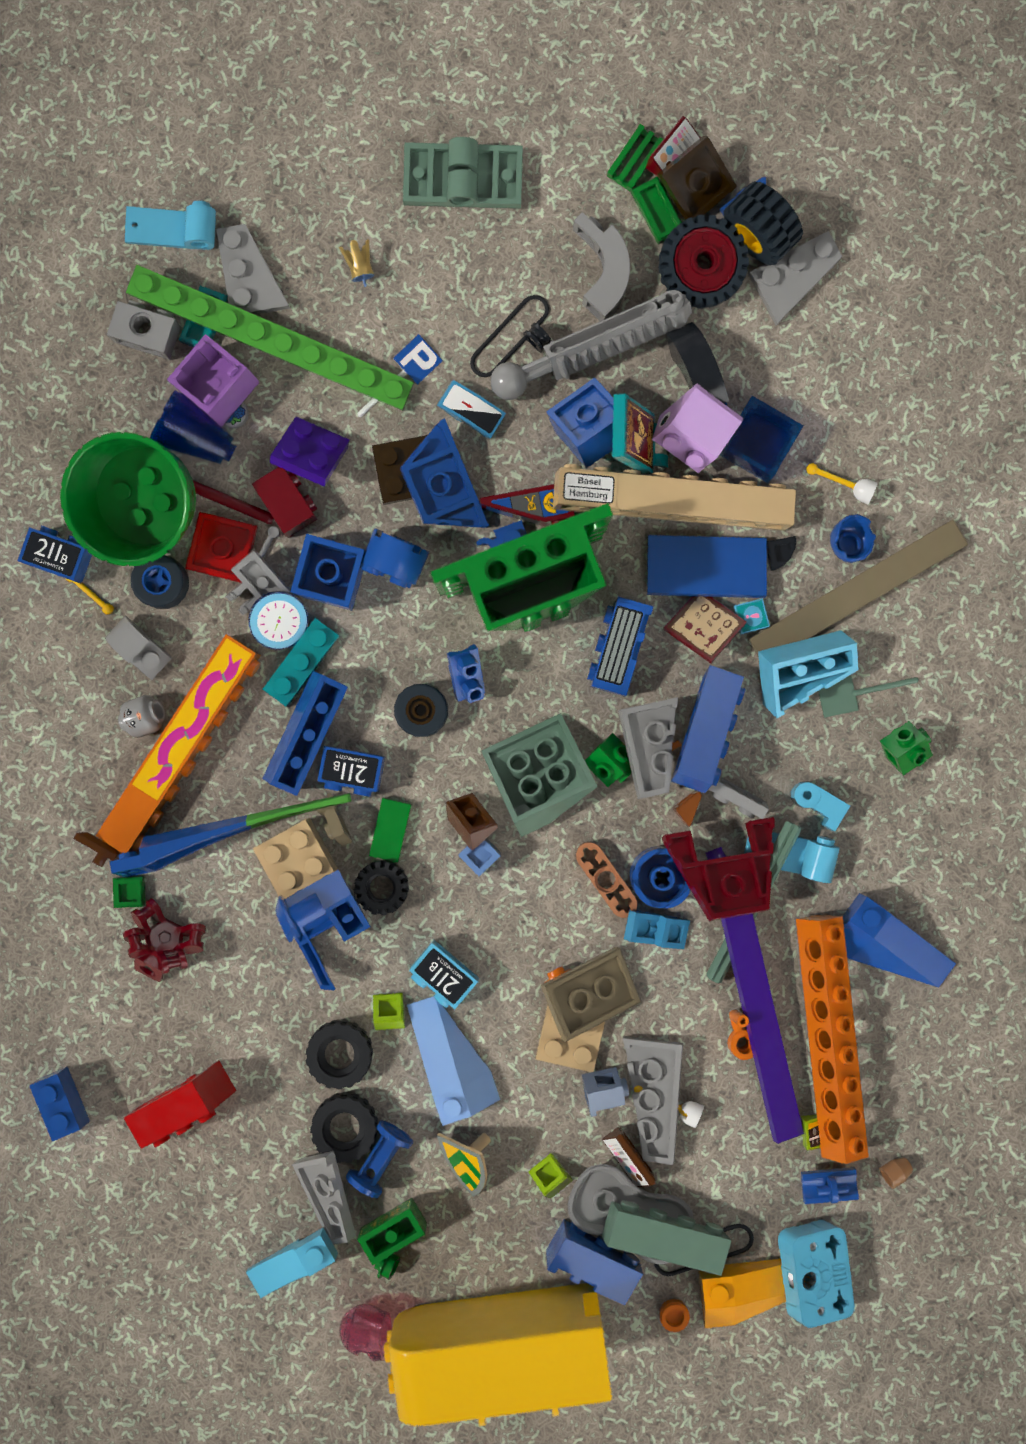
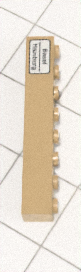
M565 464L564 468L560 467L555 473L553 510L586 512L609 503L613 515L785 531L794 525L796 490L786 489L784 484H769L768 487L757 486L755 481H741L739 484L728 483V479L724 478L700 481L699 477L694 475H685L679 479L670 478V474L663 472L647 476L641 475V471L624 470L623 473L611 472V468L594 467L593 470H584L581 465Z

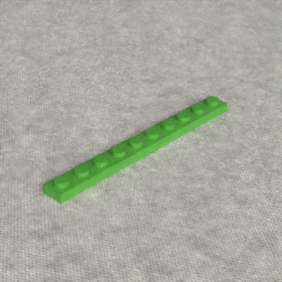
M137 264L127 287L126 293L132 297L401 411L404 410L413 388L414 382Z

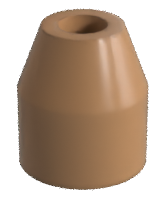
M903 1157L889 1161L880 1167L879 1171L886 1183L892 1189H895L908 1179L913 1168L910 1162Z

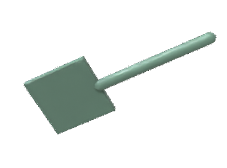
M848 676L828 689L822 688L818 691L823 716L825 718L858 711L856 696L914 684L919 679L914 677L854 690L852 676Z

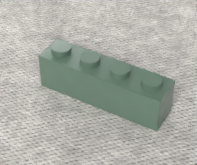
M622 1200L621 1204L611 1201L601 1236L608 1247L722 1276L732 1241L723 1231V1227L711 1222H706L705 1226L695 1223L694 1219L684 1215H678V1218L667 1216L668 1214L665 1211L657 1208H650L649 1211L639 1209V1205L626 1200Z

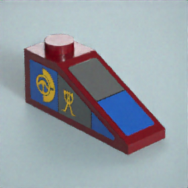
M554 484L480 498L481 507L484 510L544 527L575 516L574 511L553 510Z

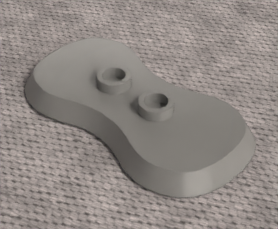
M606 1164L594 1165L586 1169L575 1182L568 1200V1214L573 1224L583 1232L594 1235H602L611 1201L621 1204L622 1200H626L639 1205V1209L649 1211L650 1208H657L665 1211L668 1214L667 1216L678 1218V1215H684L694 1219L689 1205L681 1198L669 1194L646 1192L634 1185L621 1170ZM639 1255L645 1261L653 1264L669 1263L662 1260Z

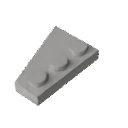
M246 224L217 228L229 304L254 315L291 309Z
M829 231L790 250L776 265L763 264L750 271L749 276L775 326L842 258Z
M678 697L618 710L637 799L669 793L673 759L671 753L673 736H675L676 724H674Z
M334 1151L304 1157L293 1163L292 1166L316 1216L333 1245L348 1243L356 1237Z

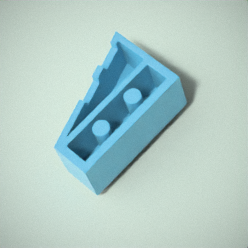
M841 630L758 651L763 705L776 718L784 715L785 710L798 702L802 704L809 700L808 696L822 688L828 689L859 670L857 642Z

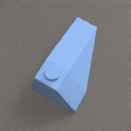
M433 996L408 1004L407 1008L442 1126L471 1117L499 1101L500 1097L491 1070L457 1027L446 1009Z

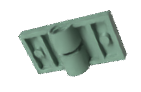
M455 137L449 140V144L405 142L404 206L521 209L523 146L478 144L477 140L470 137Z

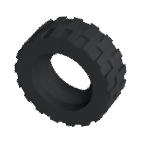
M344 1019L342 1021L332 1020L330 1023L323 1024L313 1034L306 1048L305 1055H307V1059L305 1061L306 1066L310 1069L309 1073L316 1078L319 1084L322 1083L330 1089L332 1087L336 1088V1090H341L344 1087H352L356 1082L359 1083L364 1075H366L372 1062L373 1048L370 1037L368 1038L367 1032L364 1028L361 1029L358 1026L359 1024L351 1023ZM338 1039L349 1042L354 1049L352 1063L342 1069L332 1067L325 1058L327 1045Z
M336 1093L329 1099H325L314 1114L312 1126L310 1127V1133L313 1136L312 1142L316 1145V1150L319 1153L334 1151L337 1163H352L353 1160L361 1159L371 1149L378 1132V1117L375 1115L374 1107L370 1106L367 1099L359 1097L356 1093ZM340 1113L352 1114L359 1122V1133L351 1141H339L333 1137L330 1131L331 1120Z

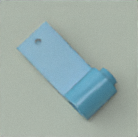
M193 201L192 205L186 207V211L126 206L125 243L186 249H213L215 246L216 210L210 207V203L205 201Z
M772 832L773 843H775L779 833ZM818 836L816 841L798 837L781 870L801 874L803 877L814 881L832 883L840 848L835 846V840ZM747 838L744 854L752 852L749 838Z

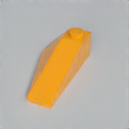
M781 1259L725 1264L722 1276L698 1270L704 1328L736 1325L786 1302Z

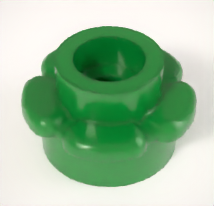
M391 1254L376 1263L374 1269L378 1270L377 1277L379 1279L384 1277L390 1280L399 1265L400 1257Z

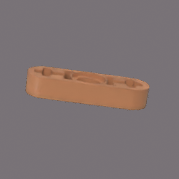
M584 842L579 845L575 854L578 864L613 913L618 917L627 918L629 910L636 911L637 909L635 896L596 843ZM584 848H588L590 851L593 849L597 851L594 858L599 864L602 860L606 862V865L599 867L593 875L589 872L590 869L594 868L589 860L585 862L581 860L584 856L582 851ZM604 871L613 873L615 877L614 884L609 888H603L598 884V876ZM620 884L624 889L618 892L624 899H631L628 904L630 909L626 912L623 908L616 909L619 903L614 895L610 899L606 896V894L614 892Z

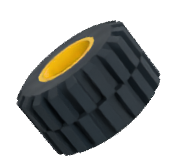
M756 181L750 183L723 212L724 219L728 220L727 224L730 226L733 224L737 228L735 232L738 235L742 234L744 237L743 243L748 247V254L767 265H776L802 239V225L792 206L781 194L764 183Z

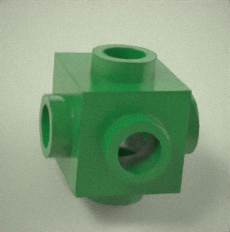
M910 721L894 729L889 735L880 740L885 757L903 776L917 766H921L927 759L933 756L929 743L932 742L930 736L923 728L917 729Z
M614 733L610 734L585 759L588 768L607 787L616 780L622 783L632 773L626 745Z

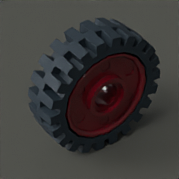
M697 215L680 223L667 236L659 254L658 269L659 273H661V282L667 288L666 291H680L686 295V298L691 303V307H697V309L711 308L728 300L740 288L748 271V247L743 243L744 237L742 234L738 235L735 232L737 228L733 224L731 226L727 224L728 220L724 218L717 219L715 215ZM702 255L708 258L710 261L709 269H702L698 266L697 256Z

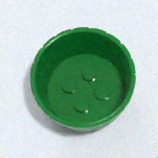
M114 432L101 435V437H96L84 444L82 449H79L72 456L68 463L69 466L64 471L61 482L62 489H60V502L65 523L69 531H72L76 541L84 549H87V552L102 561H107V563L119 566H140L161 558L178 544L194 517L196 492L188 469L174 453L149 437L128 432Z

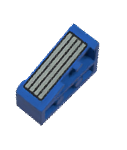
M618 597L613 606H607L603 620L604 623L608 624L605 635L599 634L595 651L600 652L597 664L591 663L587 680L592 681L591 688L623 697L627 696L641 642L643 643L645 637L644 631L648 617L652 614L654 606Z

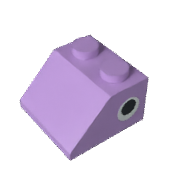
M696 384L659 416L652 440L699 473L717 459L742 423L743 418L700 385Z

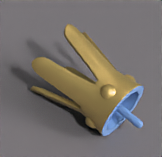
M369 239L366 240L361 252L357 241L352 240L350 243L352 253L349 250L345 251L343 247H339L350 268L352 281H363L364 287H366V280L374 277V272L370 265Z

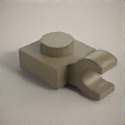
M330 792L327 793L328 798L334 797ZM338 805L316 810L320 815L325 816L327 823L323 824L330 840L335 839L342 847L353 842L344 819L339 813Z

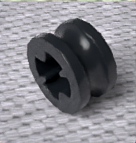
M533 323L531 325L532 329L530 331L525 330L523 335L538 352L542 353L544 351L543 346L549 344L552 340L541 326Z

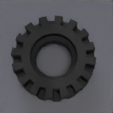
M387 860L374 861L366 865L358 873L354 882V895L356 894V901L363 906L362 909L365 911L368 910L373 915H387L388 913L395 912L406 900L409 891V880L404 874V870L399 868L396 863L388 862ZM385 876L391 880L393 892L388 898L379 899L372 894L370 885L375 877Z

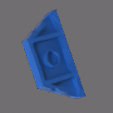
M442 419L400 467L401 473L423 524L486 528L489 526L447 422L445 419Z

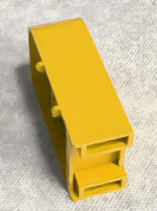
M582 1283L579 1285L423 1304L402 1311L394 1319L392 1330L387 1331V1343H384L386 1363L391 1362V1374H388L389 1393L395 1394L399 1421L412 1426H427L478 1419L479 1426H484L488 1417L552 1409L553 1416H559L558 1408L611 1401L612 1394L598 1293L593 1291L594 1287L590 1284Z

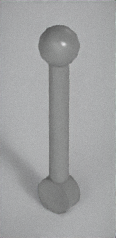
M275 526L268 529L269 536L259 552L262 558L265 556L273 539L277 538L280 534L279 529Z

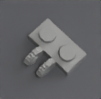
M254 549L232 567V572L240 579L241 583L225 597L229 601L235 600L248 588L254 596L240 606L238 611L244 615L266 596L286 594L293 597L294 594L290 592V588Z

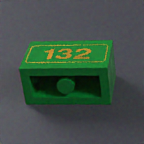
M410 1198L362 1226L357 1240L373 1266L424 1236L427 1222L414 1199Z

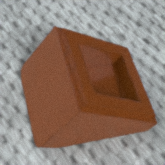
M693 791L673 807V810L687 827L691 826L702 794L699 791Z

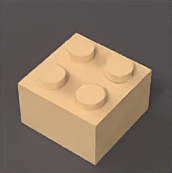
M311 818L303 820L252 848L278 896L282 895L285 899L338 870Z

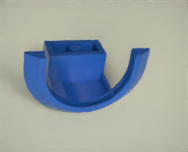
M339 869L306 888L297 891L286 899L280 895L275 909L287 940L291 942L295 938L319 987L323 990L331 991L336 990L311 938L335 926L345 942L371 927Z

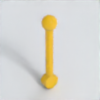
M66 579L68 582L75 583L102 607L104 614L110 615L113 613L114 607L109 603H105L85 584Z

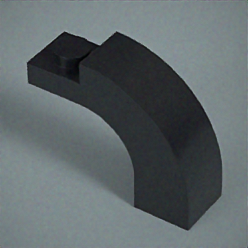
M691 322L679 329L666 333L672 360L684 375L689 390L698 384L727 406L729 398L720 369L700 329Z

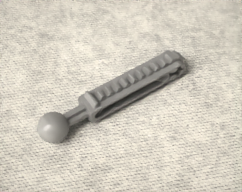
M670 290L559 340H552L549 344L543 346L546 354L545 357L522 367L512 362L501 363L491 374V389L500 399L508 401L520 397L527 388V382L552 372L556 380L568 379L569 375L683 327L687 323L690 314H692L691 303L685 294L677 290Z

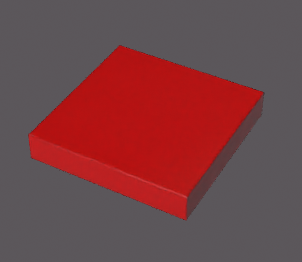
M199 511L185 569L241 583L240 579L231 569L253 550L258 526Z

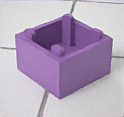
M206 334L167 378V381L184 397L221 427L259 384L257 378L247 367Z

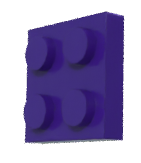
M296 416L271 453L270 463L325 487L347 451L350 440Z

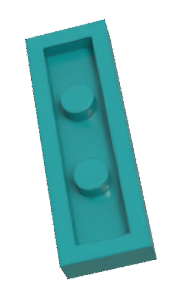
M315 618L262 690L285 707H288L310 678L312 671H315L340 636Z

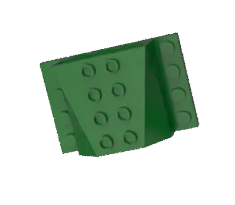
M606 503L430 571L440 596L447 595L448 599L464 593L463 588L468 586L487 631H509L523 628L524 632L534 630L541 626L542 620L551 617L552 622L567 617L572 608L606 586L590 544L603 539L602 536L608 528L613 513L609 503Z

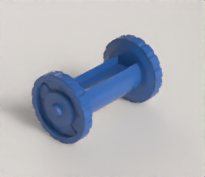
M383 1120L377 1125V1130L381 1137L360 1171L350 1169L346 1174V1179L355 1189L372 1198H379L383 1192L378 1181L399 1147L409 1149L413 1144L412 1138L406 1132L392 1123ZM368 1168L374 1170L375 1176L373 1178L367 1175L366 1171Z

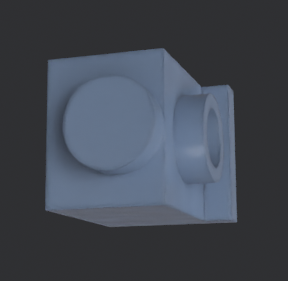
M616 1067L581 1074L584 1095L591 1117L597 1116L596 1111L625 1105L624 1097L629 1096L628 1085L625 1078L620 1079Z

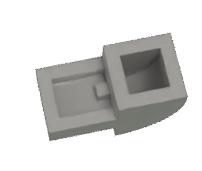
M124 616L105 637L109 645L128 663H132L151 680L172 659L166 651L150 639L127 616Z

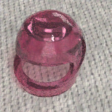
M363 1303L352 1307L345 1313L340 1323L339 1336L343 1346L353 1355L358 1356L360 1352L368 1354L369 1358L374 1362L384 1361V1343H387V1331L392 1330L391 1316L387 1311L370 1304Z

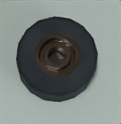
M414 684L406 687L398 695L394 704V716L398 725L406 733L415 737H428L437 733L445 725L448 718V704L445 696L437 688L428 684Z

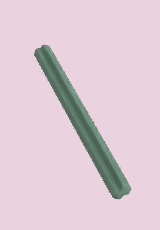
M789 821L785 822L774 843L773 854H771L770 871H772L771 887L801 832V828L798 825ZM758 913L753 914L754 920ZM724 939L707 972V977L719 984L722 983L731 966L726 939Z

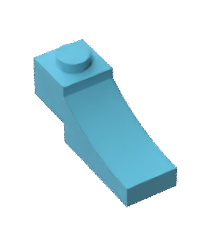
M323 1227L302 1240L294 1241L248 1268L246 1274L260 1298L288 1283L307 1275L310 1277L334 1263L338 1252Z

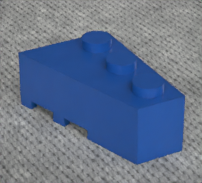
M565 1219L546 1249L548 1271L555 1274L558 1269L571 1274L569 1279L579 1285L581 1280L594 1287V1292L624 1306L643 1275L642 1267L639 1263L640 1260L634 1254L626 1251L621 1253L614 1248L608 1247L600 1235L598 1238H595L589 1233L580 1230L573 1222L570 1223Z

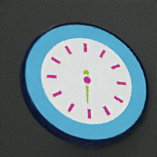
M273 591L264 594L252 605L248 616V625L252 636L259 644L269 649L282 650L294 646L307 630L308 613L301 600L293 594L284 591Z

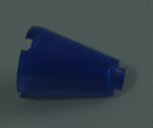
M174 390L163 408L164 412L160 420H157L150 438L174 452L217 464H222L223 460L229 462L237 448L236 445L232 444L234 437L183 393Z

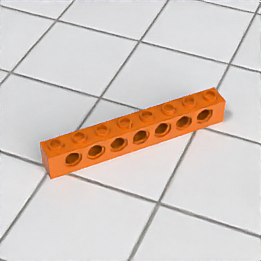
M814 915L796 919L821 1157L848 1164L868 1158L869 1155L843 916Z

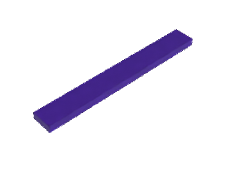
M753 914L721 919L742 1011L749 1019V1024L746 1028L774 1142L779 1144L803 1135L804 1131Z

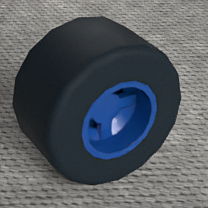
M163 555L153 562L150 561L147 564L134 566L131 573V588L134 595L142 603L156 609H169L178 605L185 598L189 589V577L185 568L177 560Z

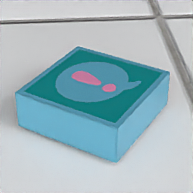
M763 598L733 606L734 613L747 622L740 630V635L770 627Z

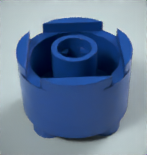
M374 528L363 556L362 563L364 564L362 570L376 576L384 577V574L390 575L389 581L403 588H411L412 584H417L430 552Z
M654 846L647 848L633 861L630 869L631 886L636 895L648 906L661 909L673 908L688 897L690 888L666 847ZM657 871L662 873L667 871L665 875L667 881L662 884L660 881L654 882L657 878L655 875Z

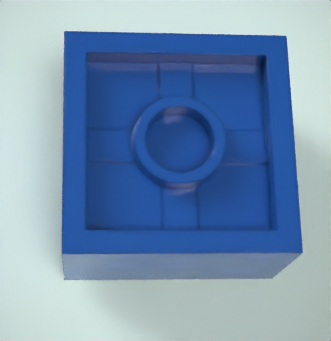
M593 378L546 411L555 433L586 469L613 450L614 398L596 378Z

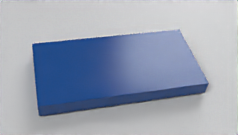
M648 535L647 595L765 598L767 596V538Z

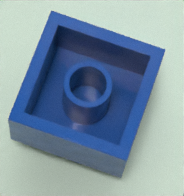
M306 534L290 592L295 596L353 611L364 571L362 570L364 564L362 560L365 550Z

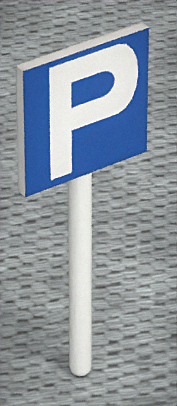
M419 334L393 358L403 369L398 376L405 377L408 375L417 385L443 361ZM372 398L357 415L362 417L378 400Z

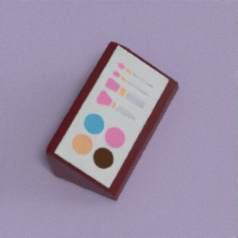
M681 117L648 160L646 169L658 178L657 174L700 139V136L686 117Z

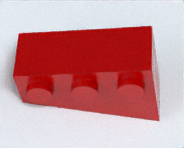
M218 1060L202 1073L187 1078V1081L172 1089L169 1088L138 1106L123 1119L141 1149L150 1144H153L156 1148L171 1138L169 1134L176 1132L177 1136L193 1127L192 1122L198 1120L202 1124L216 1115L214 1109L237 1090Z

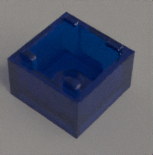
M751 396L740 414L743 418L742 423L726 444L720 456L764 482L769 483L775 476L804 425L756 397Z

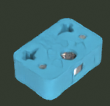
M817 1220L808 1224L783 1229L778 1236V1245L781 1255V1269L788 1315L807 1328L821 1326L850 1317L854 1312L855 1305L847 1240L843 1229L825 1220Z

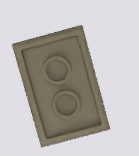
M614 947L540 985L561 1039L566 1042L641 1002L620 947Z

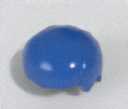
M859 514L849 515L833 527L830 533L831 548L842 561L848 563L862 561L872 552L876 535L871 531V521L868 518Z

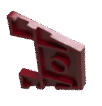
M774 817L752 820L745 823L752 850L751 853L710 860H697L691 830L662 836V842L709 922L765 912L770 909L772 878L770 860L774 847L772 842V829L775 828Z

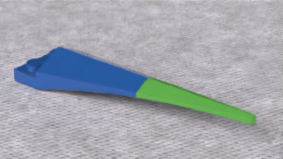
M349 793L145 836L139 847L140 854H137L136 851L119 854L118 860L110 861L111 873L123 877H132L156 872L185 856L231 836L301 813L351 802V796Z

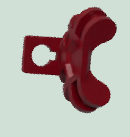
M151 898L145 902L146 906L141 910L135 909L131 912V916L138 927L126 930L123 933V937L126 942H129L130 948L127 950L129 957L135 959L134 969L157 982H161L163 975L170 972L169 969L179 967L182 970L188 967L185 953L196 954L203 951L204 943L201 942V938L206 933V926L199 923H191L182 927L164 917L157 902ZM152 916L157 923L149 927L147 919ZM183 937H189V940L183 942ZM145 939L146 944H142L141 940ZM145 966L150 967L152 971L146 969Z

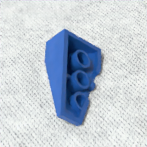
M858 894L843 915L847 958L938 988L956 965L955 962L895 916L863 894Z

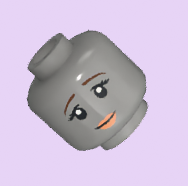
M143 695L122 704L118 723L121 729L130 736L140 738L161 729L165 720V710L160 701L151 696Z

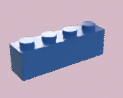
M712 665L708 667L700 684L671 782L702 793H706L712 785H717L722 769L717 768L720 758H725L730 743L725 739L728 731H733L737 721V715L733 714L735 706L741 704L745 693V688L741 687L744 679L743 676Z
M312 671L262 778L272 786L293 795H298L348 686Z

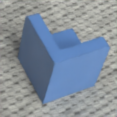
M486 838L473 850L466 846L458 856L480 876L501 856V852Z

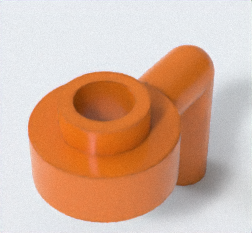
M736 1009L731 1010L729 1018L733 1031L728 1037V1048L734 1056L741 1060L753 1058L747 1028H745L749 1024V1019ZM743 1037L746 1038L745 1046L738 1047V1040Z

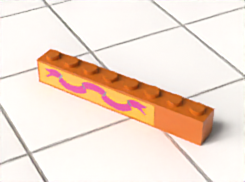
M227 634L224 636L97 832L96 837L121 853L139 852L143 837H145L144 835L150 826L154 828L162 819L164 812L161 809L166 801L172 802L178 794L180 787L177 784L183 776L188 777L196 766V762L193 761L199 751L203 753L211 743L212 737L209 736L215 726L220 727L226 720L229 713L225 710L231 701L236 702L245 689L242 686L247 676L253 677L261 665L258 661L261 656L234 637Z

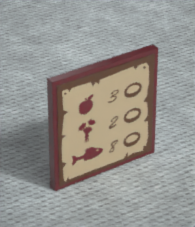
M692 596L664 626L663 630L706 661L712 663L747 622L712 597Z

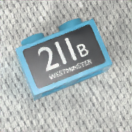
M435 940L429 944L409 969L413 974L411 979L422 988L428 986L436 993L433 997L446 1008L450 1005L456 1009L479 980L477 975Z

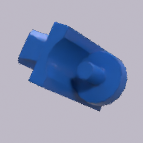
M473 644L462 651L447 653L448 667L456 700L459 702L466 699L468 703L483 699L485 697V687L477 646Z
M855 1167L801 1172L804 1204L827 1202L834 1204L839 1201L859 1200Z

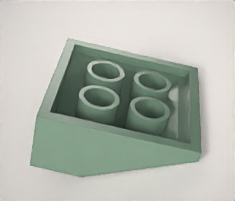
M561 713L481 750L521 837L550 824L597 788V784Z

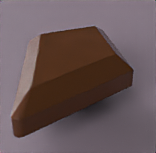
M78 832L73 838L98 852L92 862L100 867L104 866L107 859L112 861L118 860V855L122 854L88 832Z

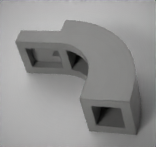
M582 212L574 220L573 231L596 252L601 260L603 269L599 280L583 296L582 305L599 321H602L615 313L624 298L630 274V259L626 244L613 225L603 232L601 224L594 217L590 216L588 218Z

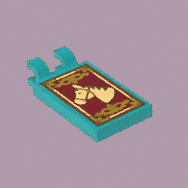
M614 394L612 457L634 470L641 471V474H653L654 466L668 468L669 456L655 453V441L652 440L657 425L654 423L655 414L627 394Z

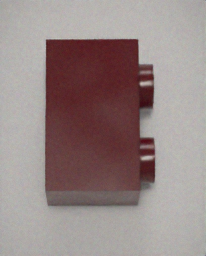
M277 467L252 483L287 538L318 520L313 513L318 508L309 494L303 497L297 488L302 483L296 474Z

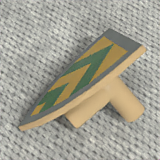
M438 1133L437 1138L440 1148L454 1175L473 1197L479 1194L487 1182V1169L481 1151L491 1142L490 1137L482 1133L470 1146H466Z

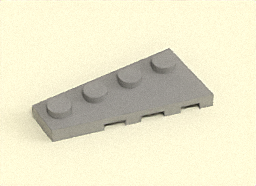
M624 1036L623 1042L627 1054L633 1102L636 1107L643 1161L673 1165L675 1162L683 1043ZM639 1085L643 1089L640 1092H634V1087Z

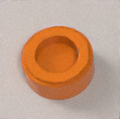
M670 1299L660 1307V1321L666 1330L680 1332L687 1327L690 1315L687 1306L682 1301Z

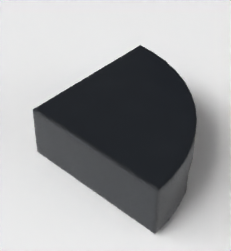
M796 536L767 541V554L771 571L781 568L791 559L796 548Z

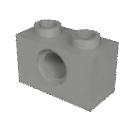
M131 300L128 301V304L117 301L107 336L114 343L170 360L181 328L174 319V315L157 309L156 313L145 310L146 306ZM144 323H151V328L147 333H139V329Z

